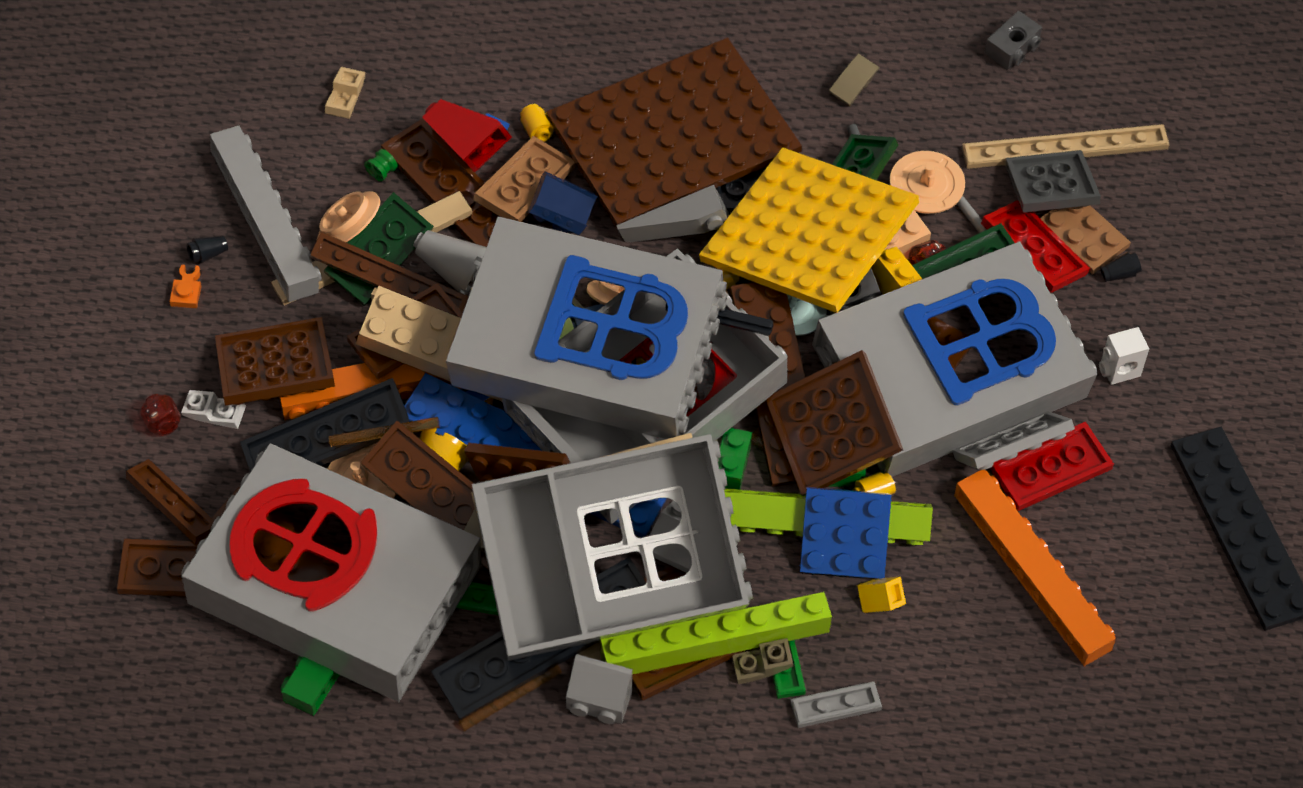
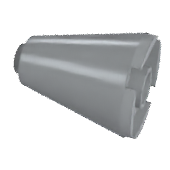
M427 230L425 234L420 232L413 244L416 247L415 254L455 290L464 295L469 293L472 287L468 284L476 279L487 247Z

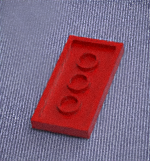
M1018 200L983 217L981 225L986 230L1002 223L1014 243L1020 241L1024 249L1030 252L1036 270L1043 274L1045 285L1050 293L1088 274L1090 267L1034 212H1022Z
M1086 421L1074 426L1075 429L1067 432L1066 436L1062 439L1047 440L1042 442V446L1037 449H1025L1018 452V456L1013 459H1001L993 462L994 465L990 467V470L1007 496L1014 501L1017 511L1113 469V461Z

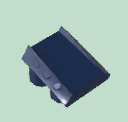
M544 171L528 212L540 223L551 222L553 230L569 234L573 232L580 235L587 227L586 223L598 196Z

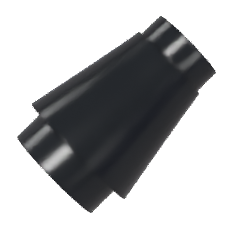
M224 236L193 238L192 242H188L186 245L188 256L192 263L199 262L201 264L228 251L227 240Z
M1126 252L1105 264V266L1100 267V271L1105 282L1136 277L1137 273L1142 272V268L1135 252L1130 254Z

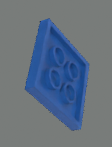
M807 487L800 572L885 578L891 494Z

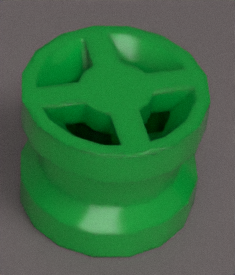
M379 149L375 153V157L368 159L364 164L369 175L379 182H383L387 178V174L394 172L398 167L394 157L384 149Z

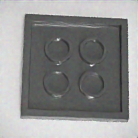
M1082 150L1006 158L1005 167L1022 212H1037L1079 206L1087 207L1100 204L1101 195Z

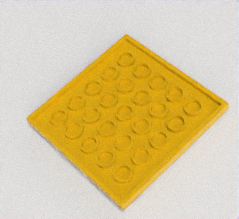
M782 148L732 211L728 219L725 220L700 252V261L838 313L918 205L919 197L914 193Z

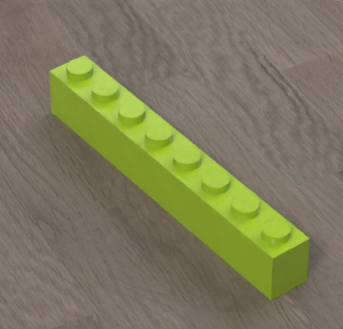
M724 489L725 497H730L734 513L730 517L732 526L737 525L739 531L756 532V528L767 529V533L783 534L784 530L795 531L797 536H803L806 495ZM891 501L888 543H895V539H906V543L911 545H923V541H930L932 505Z
M821 592L604 638L600 640V656L604 662L632 669V674L759 648L761 643L785 638L791 641L829 633L832 615L825 593Z

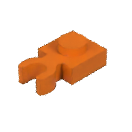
M182 264L179 268L182 280L174 279L169 301L170 306L197 308L201 291V282L197 281L200 278V268L195 266V271L187 274L186 267Z

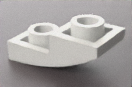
M189 390L181 413L183 416L193 420L238 429L246 405L243 403L225 406L224 399L217 398L214 392Z

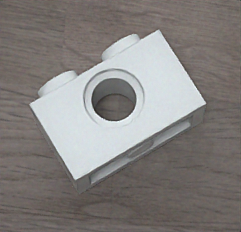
M1139 327L1108 335L1106 345L1103 348L1102 360L1099 362V368L1102 376L1108 377L1111 385L1141 377L1149 347Z

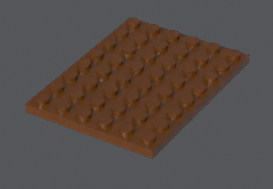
M728 38L546 111L553 129L595 195L598 196V200L616 228L618 224L712 185L717 188L767 167L782 148L797 153L802 151L801 143Z

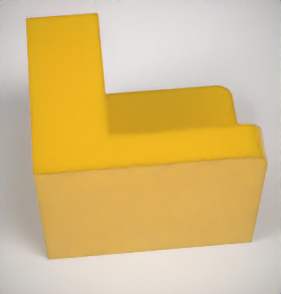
M901 576L871 579L857 585L864 613L891 611L906 604Z

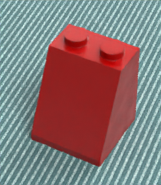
M442 99L437 103H432L426 109L425 115L422 116L428 125L474 172L479 170L512 138L497 119Z

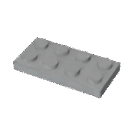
M1048 411L952 451L956 461L978 470H985L994 465L993 462L1017 457L1020 451L1037 449L1042 446V442L1062 439L1066 436L1067 432L1075 428L1072 419Z

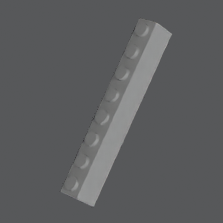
M240 126L210 134L211 152L288 302L319 293V281L322 280L319 268L312 265L309 249L307 246H302L299 230L297 227H292L289 211L287 208H282L279 192L272 189L269 173L262 170L260 156L257 152L254 153L252 151L249 135H244Z

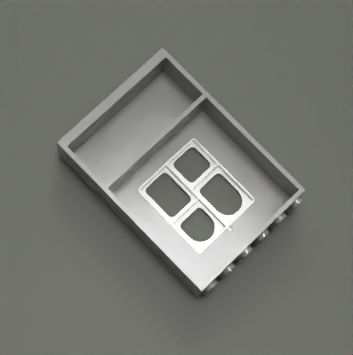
M711 434L472 484V493L508 661L597 642L608 637L741 610L749 605L750 599L753 598L752 589L749 581L744 582L743 573L746 570V563L743 553L738 554L736 545H738L737 542H740L737 525L732 526L730 517L734 513L731 498L725 497L724 494L725 486H727L726 474L724 469H719L717 462L721 458L718 441L712 440ZM657 498H669L679 505L682 519L674 530L644 538H637L634 535L629 513V506L631 504ZM610 508L615 509L618 513L622 531V541L597 548L591 547L584 516L596 511ZM667 544H680L684 546L692 557V565L689 572L677 579L661 581L658 578L653 549ZM634 551L639 552L642 556L647 583L636 588L608 594L601 593L594 562L601 558Z

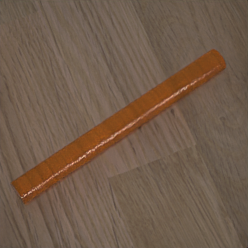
M438 417L401 423L412 433L440 428ZM393 425L329 436V444L333 447L379 439Z
M560 667L552 668L520 688L458 721L463 731L468 730L562 673Z

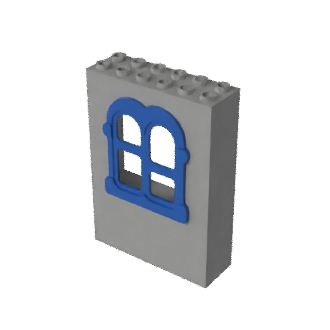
M498 216L446 359L451 384L455 387L663 439L680 436V432L685 433L688 426L689 417L686 416L688 408H693L697 395V392H694L696 383L701 384L703 379V360L710 357L712 343L709 342L711 335H716L719 328L720 319L717 318L719 310L724 311L727 303V295H725L727 282L723 281V270ZM590 278L624 287L625 292L617 314L608 315L573 306L572 301L580 279ZM643 291L662 297L668 306L665 318L654 324L630 320L629 314L638 292ZM576 318L598 325L590 351L585 353L558 345L566 319ZM612 328H617L648 337L655 347L652 358L646 363L634 365L603 357L602 351L609 331Z
M1020 241L819 319L812 344L824 368L861 350L866 353L903 447V451L876 463L881 473H889L892 477L952 453V450L1020 422L1048 411L1053 412L1085 399L1097 376L1094 362L1086 356L1082 341L1075 337L1068 317L1061 313L1055 295L1047 289L1043 274L1036 270L1030 252L1024 249ZM994 293L1005 294L1015 302L1016 313L1008 321L998 325H991L978 304L980 298ZM966 306L975 319L980 331L948 345H940L927 320L957 307ZM1014 330H1025L1031 333L1037 342L1035 354L1007 367H1000L987 346V341ZM973 347L977 349L989 373L967 383H962L952 368L948 357Z

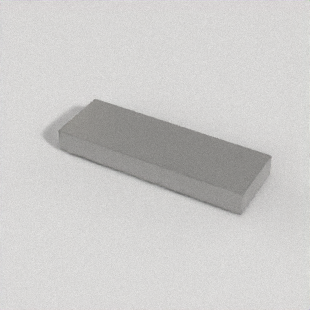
M874 681L798 697L790 701L798 728L882 710Z

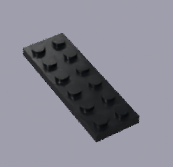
M391 378L240 441L251 473L255 467L257 456L261 451L265 452L270 443L322 466L379 442L396 421H399L407 429L413 427L396 382Z

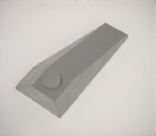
M712 185L616 226L625 242H637L701 234L717 230L728 219L729 212L715 186Z

